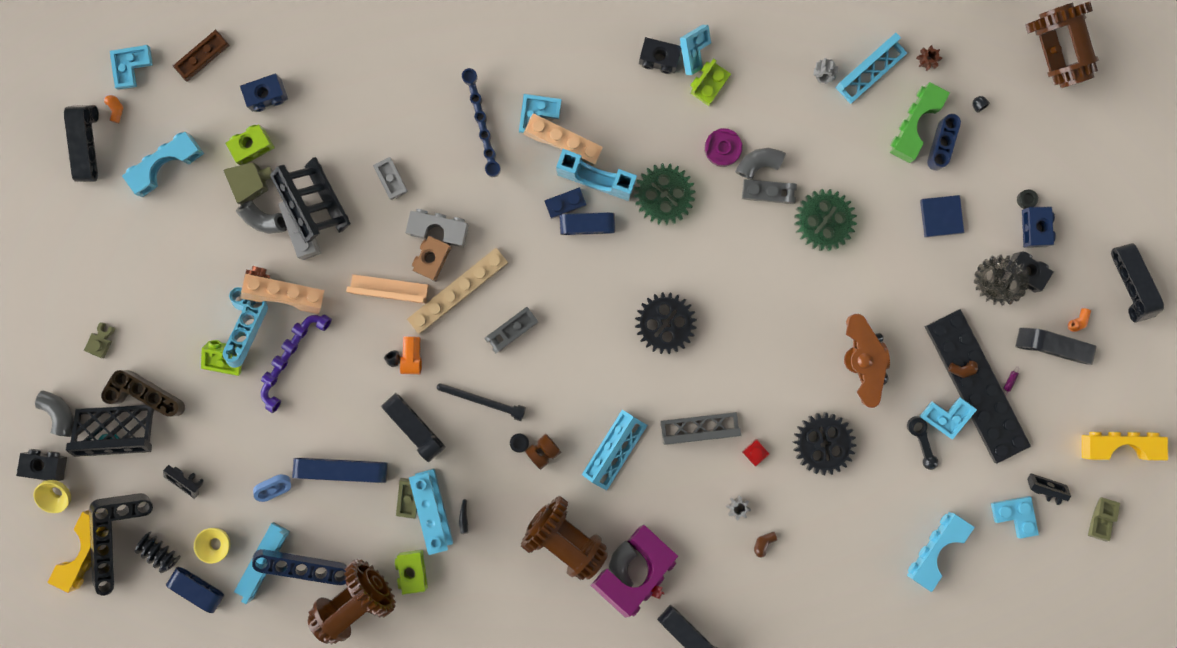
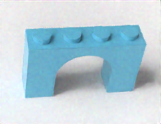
M565 149L562 150L556 166L557 176L626 201L630 199L637 175L618 169L617 173H610L592 167L582 161L581 155Z

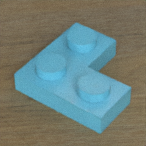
M702 24L680 38L686 75H693L703 68L700 50L711 44L709 25Z
M148 45L110 51L114 85L117 90L137 87L134 68L153 66L151 50Z
M524 94L519 133H524L533 113L540 117L559 119L561 99Z
M959 397L948 412L931 401L920 417L953 440L977 409Z
M1030 496L991 503L994 522L1000 523L1014 520L1017 538L1021 539L1039 535Z

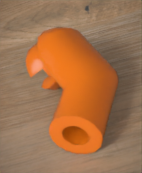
M114 95L106 96L104 103L112 111L109 121L120 123L123 105Z
M1081 308L1079 318L1069 321L1068 329L1072 332H1077L1086 328L1091 310Z

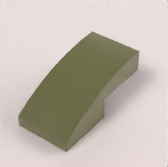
M1103 497L1099 498L1091 519L1088 536L1106 542L1110 541L1113 522L1118 520L1119 502Z

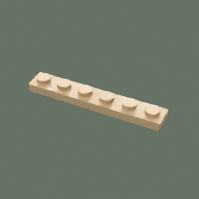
M495 248L407 318L408 322L418 334H421L507 265V260Z

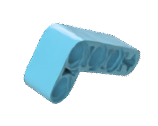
M240 287L232 289L229 293L233 306L242 312L223 350V358L230 367L234 368L243 364L268 311L266 301L260 302L262 305L258 308L253 307L258 303L256 301L246 299L235 301L237 297L241 296L242 288ZM249 319H254L252 324H245ZM246 336L243 342H237L239 337Z

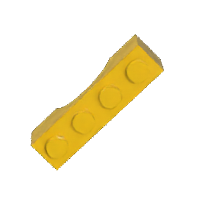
M1089 432V435H1082V458L1110 460L1113 452L1118 447L1129 445L1135 450L1139 459L1168 460V437H1162L1157 432H1147V436H1140V432H1127V436H1121V432H1108V435H1102V432Z
M89 510L81 513L73 529L79 536L81 544L78 556L72 562L57 564L47 582L67 593L81 587L84 582L83 576L91 567ZM99 527L97 532L103 531L106 527Z

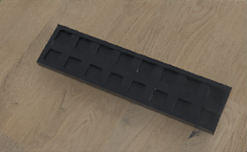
M961 309L924 326L947 372L951 363L963 367L969 361L977 362L978 371L974 375L962 378L951 372H948L960 397L977 409L971 419L993 462L997 464L1031 447Z

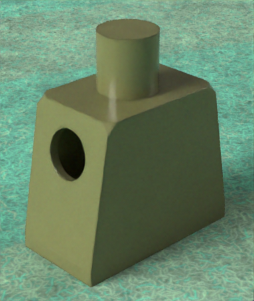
M248 163L223 170L235 200L240 205L253 201L269 190L266 180L271 179L270 174L273 171L270 166L261 170L257 164Z

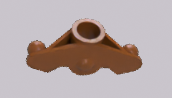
M853 314L846 320V335L853 339V348L846 352L844 364L849 371L859 375L862 384L857 390V394L861 402L869 408H875L881 401L886 369L890 368V356L885 343L879 342L865 317L861 314Z

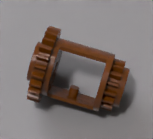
M1072 2L1039 14L1040 19L1025 24L1028 34L1035 32L1036 36L1039 35L1049 72H1047L1048 77H1052L1054 85L1059 84L1060 88L1095 77L1094 73L1098 71L1096 62L1099 59L1098 56H1095L1085 22L1087 18L1086 13L1093 11L1091 2L1075 7ZM1068 26L1078 62L1067 66L1056 29Z
M558 496L550 504L548 503V505L543 506L531 520L522 539L521 547L528 553L545 547L568 565L566 573L570 577L576 576L579 580H584L585 578L589 580L605 563L608 556L606 552L607 547L601 542L600 536L595 534L589 538L565 519L568 513V502L561 496Z
M356 559L345 568L346 572L344 573L347 587L332 600L321 597L314 602L313 608L308 612L310 614L308 616V626L319 641L325 644L330 643L331 645L339 641H345L351 635L350 625L366 612L374 616L377 614L378 617L382 616L384 618L394 611L396 601L393 598L395 595L391 593L392 589L388 587L389 583L384 580V576H381L378 570H374L373 565L369 566L367 561L364 563L362 559L360 561Z

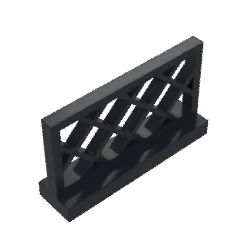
M148 405L76 409L71 441L66 444V451L74 457L151 452L150 436L154 409ZM141 411H147V416L142 421L136 418ZM122 412H128L130 415L123 422L117 419ZM103 413H109L111 416L105 422L101 423L98 420ZM89 414L91 418L82 425L80 423L81 415ZM134 418L138 424L129 431L125 425ZM115 419L119 425L110 432L106 426ZM96 421L100 426L90 433L86 428ZM143 427L145 429L144 437L136 438L133 434ZM122 428L128 432L121 439H116L114 436ZM104 429L108 435L102 440H97L95 436ZM84 430L89 434L83 441H77L78 435Z

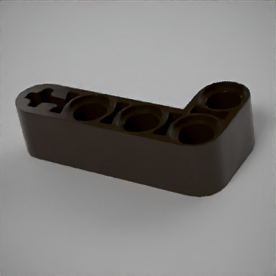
M130 370L115 371L101 393L102 401L106 404H120L129 394L167 417L179 416L185 410L183 401ZM123 374L126 376L125 383L121 380ZM139 384H141L143 387L141 393L138 392ZM113 391L116 393L115 400L111 397ZM156 393L159 395V401L157 403L154 401V396Z

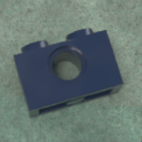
M276 73L240 85L246 106L252 112H261L266 109L265 107L270 105L278 106L283 104V101L288 100L282 79ZM268 91V95L265 98H261L262 93Z
M1029 207L1022 210L1024 248L1054 245L1056 233L1053 231L1055 214L1052 212V207ZM1038 223L1042 226L1041 232L1037 229Z

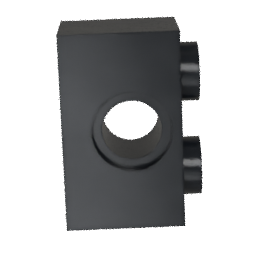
M645 37L639 64L645 69L652 70L656 68L665 74L675 73L681 53V46ZM662 54L665 59L659 61L655 58V55Z
M1027 252L1014 253L1002 273L1034 293L1043 291L1054 271L1050 270L1046 263L1037 262L1032 259L1033 256ZM1027 266L1031 268V275H1028L1026 272Z
M29 449L28 452L20 453L16 476L46 481L64 480L67 457L60 456L59 452L43 454L39 449ZM41 461L44 462L43 469L40 466Z

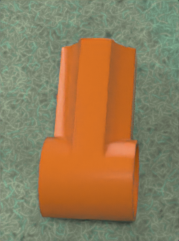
M403 337V357L400 359L401 374H421V337Z

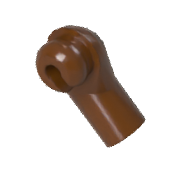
M969 361L963 367L951 363L948 367V372L962 378L974 375L978 371V364L975 361Z
M775 532L757 538L754 546V552L757 557H764L768 544L778 541Z

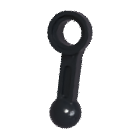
M914 416L908 420L907 429L918 438L924 456L923 466L928 470H933L938 466V459L933 455L927 438V422L920 416ZM922 423V429L914 431L915 424Z

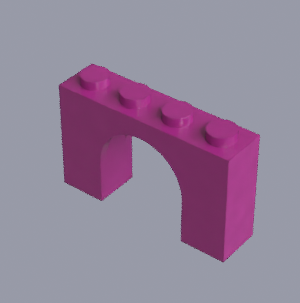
M645 525L638 527L627 540L646 560L648 572L645 581L639 587H629L622 583L608 569H605L590 585L625 618L634 617L641 609L639 605L643 600L647 601L653 594L651 590L655 585L659 586L665 579L663 575L667 570L671 571L676 565L675 560L678 558V555Z

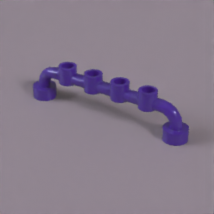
M325 314L322 316L311 315L306 317L302 324L296 323L293 326L291 332L295 334L292 340L286 339L283 342L281 348L285 350L281 357L279 355L274 357L271 362L274 369L271 373L266 372L261 378V381L264 383L261 389V399L266 404V410L274 413L281 405L280 399L275 396L269 397V390L276 384L277 377L287 366L290 356L297 350L300 340L307 334L310 324L315 322L318 329L325 331L330 326L332 318Z

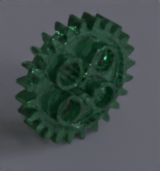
M662 163L660 169L656 165L653 166L654 171L647 168L648 175L641 173L640 176L643 181H636L640 187H634V190L639 193L633 197L639 199L635 206L641 205L638 212L645 211L644 219L650 216L651 223L657 219L658 225H660L661 221H664L667 226L669 220L675 224L676 217L681 221L683 219L681 214L686 216L689 214L686 208H693L689 202L695 201V198L691 197V195L695 194L696 191L690 190L694 183H688L691 177H684L685 170L679 173V166L673 170L671 163L668 165V168H665ZM660 177H666L669 183L667 185H661L658 179ZM651 183H654L660 189V191L657 188L653 187ZM679 189L682 191L683 196L676 198L673 195V191ZM653 191L656 194V198L650 200L646 197V193ZM661 191H662L663 193H664L665 191H667V192H668V195H667L668 197L665 196L664 198H662V197H661V194H662ZM671 200H673L674 202H676L678 205L675 206V205L671 202ZM667 203L671 210L663 212L660 205Z
M821 189L819 195L816 191H813L812 197L810 195L805 196L806 201H800L802 207L796 208L800 213L794 215V218L799 219L794 225L800 227L796 233L802 232L803 235L800 237V240L806 238L805 245L813 243L812 249H815L818 245L819 251H823L825 246L827 251H830L832 246L836 250L839 248V244L842 246L846 244L844 239H851L848 233L855 232L851 228V226L857 225L856 222L852 221L857 215L851 214L855 207L849 208L848 205L851 201L845 202V195L839 198V191L833 195L831 189L826 194ZM821 202L827 205V211L820 209L819 205ZM833 207H836L834 213L827 219V223L815 234V230L823 222V218L830 213ZM836 214H839V215L842 216V218H843L842 223L836 222V220H835V215H836ZM809 217L816 220L815 226L808 224ZM824 229H828L831 232L830 238H826L823 235Z

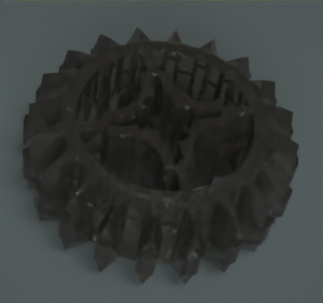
M1002 254L998 255L997 259L993 255L989 260L985 259L982 262L983 264L978 266V271L974 274L977 277L974 283L978 284L976 290H981L980 297L984 295L987 297L986 302L991 299L993 300V305L998 301L1001 306L1005 305L1006 302L1011 305L1013 301H1019L1025 295V290L1029 287L1028 282L1030 278L1026 276L1028 270H1022L1023 263L1016 264L1017 258L1011 261L1010 255L1006 256L1005 259H1003ZM992 270L993 277L987 280V272ZM1016 280L1017 287L1010 290V283Z

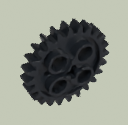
M662 292L661 298L654 294L653 301L647 298L648 305L641 304L644 310H637L641 317L635 318L636 321L640 322V324L635 325V328H640L641 331L637 335H643L640 342L647 341L646 348L652 345V352L659 348L660 354L663 353L664 349L670 354L672 348L676 353L678 352L677 346L684 349L683 342L691 343L688 336H695L691 330L697 329L696 326L692 325L697 319L691 318L695 311L689 312L688 309L692 305L685 306L686 299L680 302L679 295L672 298V293L670 292L668 297H665L664 292ZM661 305L669 307L667 315H662L659 312ZM674 310H677V313L668 323L670 327L666 326L658 337H655L654 334L663 325L661 320H666ZM676 317L684 319L682 327H677L674 324ZM651 319L655 320L658 324L655 330H650L647 327V322ZM666 331L672 334L670 342H665L662 339V334Z
M826 412L823 413L822 418L819 413H816V419L808 416L810 422L802 420L804 427L797 426L800 433H794L798 440L792 441V443L798 445L793 451L800 453L796 456V459H803L800 464L802 466L808 464L806 470L810 471L814 467L813 473L817 474L820 470L821 475L824 476L827 470L830 475H833V469L841 472L840 466L847 468L845 461L852 462L849 454H855L851 447L857 446L851 443L852 440L856 439L855 436H850L853 429H846L849 423L844 422L841 424L843 418L839 417L835 420V414H831L828 418V413ZM820 427L823 428V438L819 429ZM834 427L836 433L834 437L830 438L828 436V429ZM812 431H815L817 434V438L815 441L811 442L809 440V434ZM824 440L828 441V444H826L825 447L821 446V443H823ZM835 446H838L840 449V453L837 456L832 454V449ZM819 450L821 458L814 460L813 453ZM826 451L829 456L828 461L826 460Z

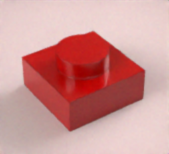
M757 439L742 451L755 467L769 455V452Z

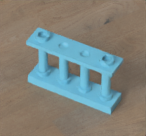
M435 469L416 473L415 476L409 477L428 555L447 551V546L453 544V539Z

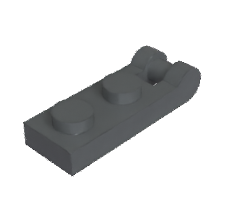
M744 179L742 199L795 204L796 197H794V193L797 190V184ZM782 190H787V196H781Z
M526 307L484 339L487 343L490 342L493 346L492 350L496 354L536 325L538 320L529 308ZM498 335H501L504 339L501 343L496 339Z

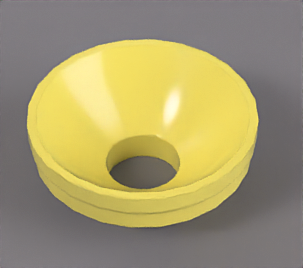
M56 480L43 481L35 488L33 493L35 503L39 508L48 513H60L71 502L69 489L66 485ZM53 488H59L62 491V495H56L53 492Z
M207 528L196 536L194 552L205 563H217L223 560L229 553L230 539L226 532L219 528ZM213 538L220 540L221 546L219 549L211 547V540Z

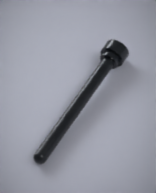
M439 383L437 385L438 391L511 414L514 420L521 422L526 410L524 406L514 405L512 407Z

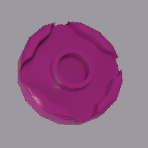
M720 128L708 136L704 151L712 164L726 167L734 164L739 159L743 144L735 131Z

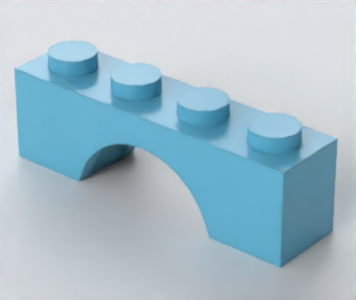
M187 132L176 134L168 144L165 143L159 146L158 151L152 155L145 156L141 163L131 166L126 170L122 177L135 195L144 197L158 187L157 174L161 166L166 162L181 160L191 164L204 154L192 135Z
M948 512V514L941 518V525L931 533L929 543L920 550L919 558L908 569L909 573L907 576L930 592L934 590L942 578V574L937 566V558L941 549L950 543H965L975 528L951 512Z

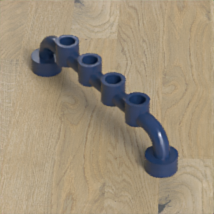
M467 68L462 72V80L470 89V101L475 109L474 118L479 125V137L483 142L484 156L488 161L485 165V172L489 177H497L501 172V168L495 161L496 153L491 146V134L486 126L487 117L482 110V98L476 86L478 76L474 69ZM475 97L479 98L477 102L473 101ZM483 115L484 118L482 120H478V116ZM487 133L488 137L482 138V135ZM489 151L493 152V155L490 157L486 156Z

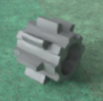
M824 58V60L816 63L813 75L816 76L819 83L828 84L835 80L836 74H838V66H835L832 59Z
M738 496L737 500L730 498L732 503L726 505L727 508L731 509L728 515H735L737 521L741 516L747 518L746 512L751 511L747 507L749 501H742L741 496ZM741 503L743 509H740L738 513L734 512V507H738V504Z

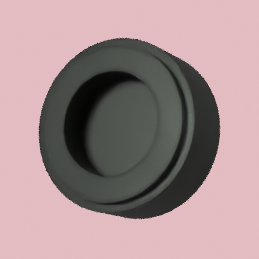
M1024 190L1018 194L1017 203L1023 209L1034 207L1038 203V195L1033 190Z

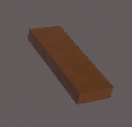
M215 29L176 62L173 67L187 82L230 45Z

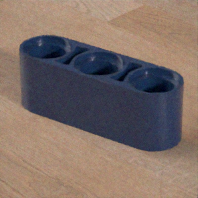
M949 114L938 123L927 164L932 170H940L950 162L961 125V120L956 114ZM946 120L952 123V128L946 125ZM941 138L947 141V146L941 144ZM936 156L941 158L942 164L936 162Z
M615 213L559 215L560 235L615 233Z
M176 567L166 583L167 588L208 613H214L225 596L222 591L182 567Z

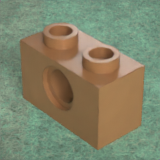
M428 236L421 243L420 249L422 251L419 257L416 256L413 260L412 267L414 268L412 271L436 282L452 247ZM430 253L435 254V260L432 263H427L426 256Z

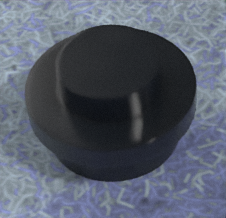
M515 434L510 439V447L514 452H524L529 446V440L524 434Z

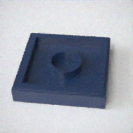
M960 195L920 200L924 237L964 233Z

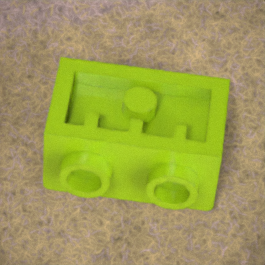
M714 58L711 62L707 61L701 69L703 72L701 77H696L690 85L692 87L690 94L708 106L731 75V73L716 64L717 60Z
M211 340L202 347L201 369L239 376L242 365L234 368L227 364L223 358V350L226 343Z

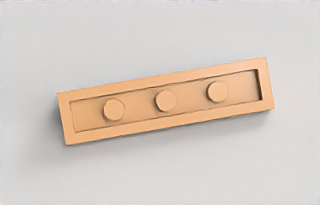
M352 274L351 286H347L346 292L426 304L429 285Z

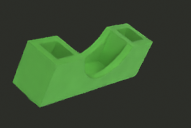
M931 82L924 87H920L916 94L918 97L916 103L913 102L907 112L910 114L907 120H903L899 127V130H901L899 136H895L890 144L892 147L891 154L908 163L916 159L924 144L917 132L919 118L924 114H936L939 112L950 92Z

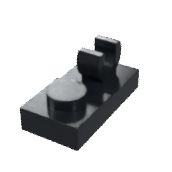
M168 465L163 470V477L190 497L195 499L199 495V488L203 485V479L194 483L192 480L195 478V473L190 474L187 480L184 477V473L177 467L173 468Z
M1032 473L1027 478L1030 490L1037 494H1044L1048 502L1051 498L1056 497L1055 502L1057 505H1060L1062 500L1069 501L1071 498L1068 486Z

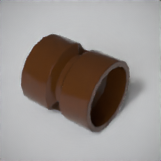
M547 434L538 440L537 445L533 444L525 450L528 457L540 470L549 463V459H554L562 453ZM541 450H543V452L545 453L542 456L539 453Z

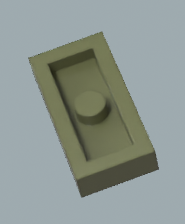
M400 478L396 516L415 519L417 508L409 478Z

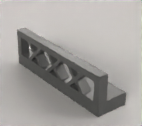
M737 412L660 421L664 445L741 436ZM725 417H733L734 428L726 429L721 425ZM708 419L716 423V426L710 431L702 427L703 423ZM692 421L698 427L693 433H688L683 427L687 422ZM665 424H674L679 429L674 435L666 436Z

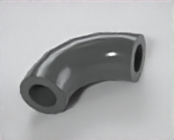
M772 148L756 149L743 158L735 172L744 178L752 180L755 173L762 167H771L778 170L786 153Z
M253 201L242 204L236 210L244 222L257 231L272 234L287 230L282 213L266 214L259 210Z
M40 391L35 400V407L50 415L52 419L50 433L71 437L73 416L70 407L61 397L48 391Z
M624 541L613 553L609 563V571L622 583L632 587L634 583L628 575V566L637 557V554L629 543Z

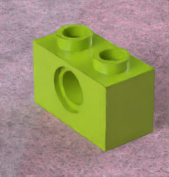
M259 124L248 127L246 132L233 135L225 143L235 162L239 165L247 164L275 148L265 129ZM249 140H252V141H253L252 146L249 147V148H246V143H247Z
M423 549L399 553L395 559V569L399 570L400 578H397L398 589H401L402 595L425 592L428 584ZM406 569H414L415 576H408Z

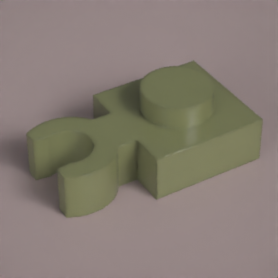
M100 322L97 326L98 334L91 333L83 351L99 358H105L112 343L107 338L114 333L115 327L109 326L105 332L104 327L106 323Z

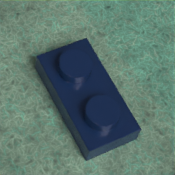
M580 187L544 200L551 219L586 206Z

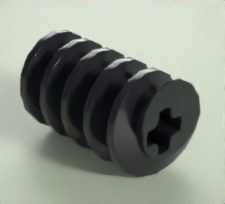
M150 531L138 542L135 553H141L142 559L147 558V563H153L155 569L160 567L159 572L164 573L171 569L181 556L179 555L174 558V550L167 553L169 546L161 548L163 541L156 544L157 536L150 539Z

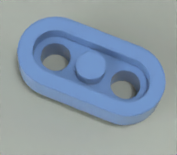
M280 474L257 484L253 488L254 499L259 502H265L286 493L291 488V480L289 476Z

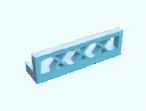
M897 33L893 34L835 87L850 104L907 54L898 43L901 37ZM894 46L900 55L897 58H888L889 49ZM876 61H885L883 70H874ZM862 73H871V81L869 83L861 82ZM849 85L857 86V94L853 97L845 90Z
M622 410L581 475L595 485L607 490L648 425ZM635 424H639L640 426L636 432L632 433ZM628 441L626 448L622 449L623 443ZM618 458L616 464L611 466L613 459ZM607 474L606 480L604 481V483H601V478L603 477V475Z
M274 522L271 523L257 550L265 549L279 552L290 531ZM258 558L256 562L264 564L267 560L265 558ZM252 560L234 591L243 597L241 602L244 604L254 599L267 575L255 571L252 567Z

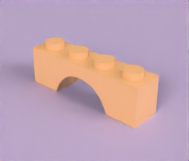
M534 113L530 117L523 135L540 143H546L561 150L565 149L579 154L582 161L590 166L596 164L603 148Z
M245 274L241 290V299L256 302H281L294 306L300 311L315 314L320 312L324 290L249 274Z

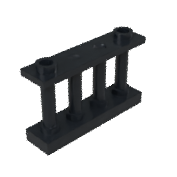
M313 157L304 166V169L288 172L285 165H280L270 174L305 243L315 239L320 234L319 230L336 226L340 233L351 224L316 157ZM309 175L314 185L297 189L293 179ZM318 192L323 202L306 206L301 196ZM327 209L332 219L315 223L310 213Z

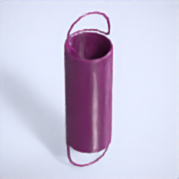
M1011 371L1003 388L1005 391H1011L1019 373Z

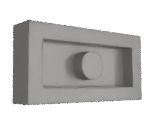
M391 157L373 165L390 200L408 192Z

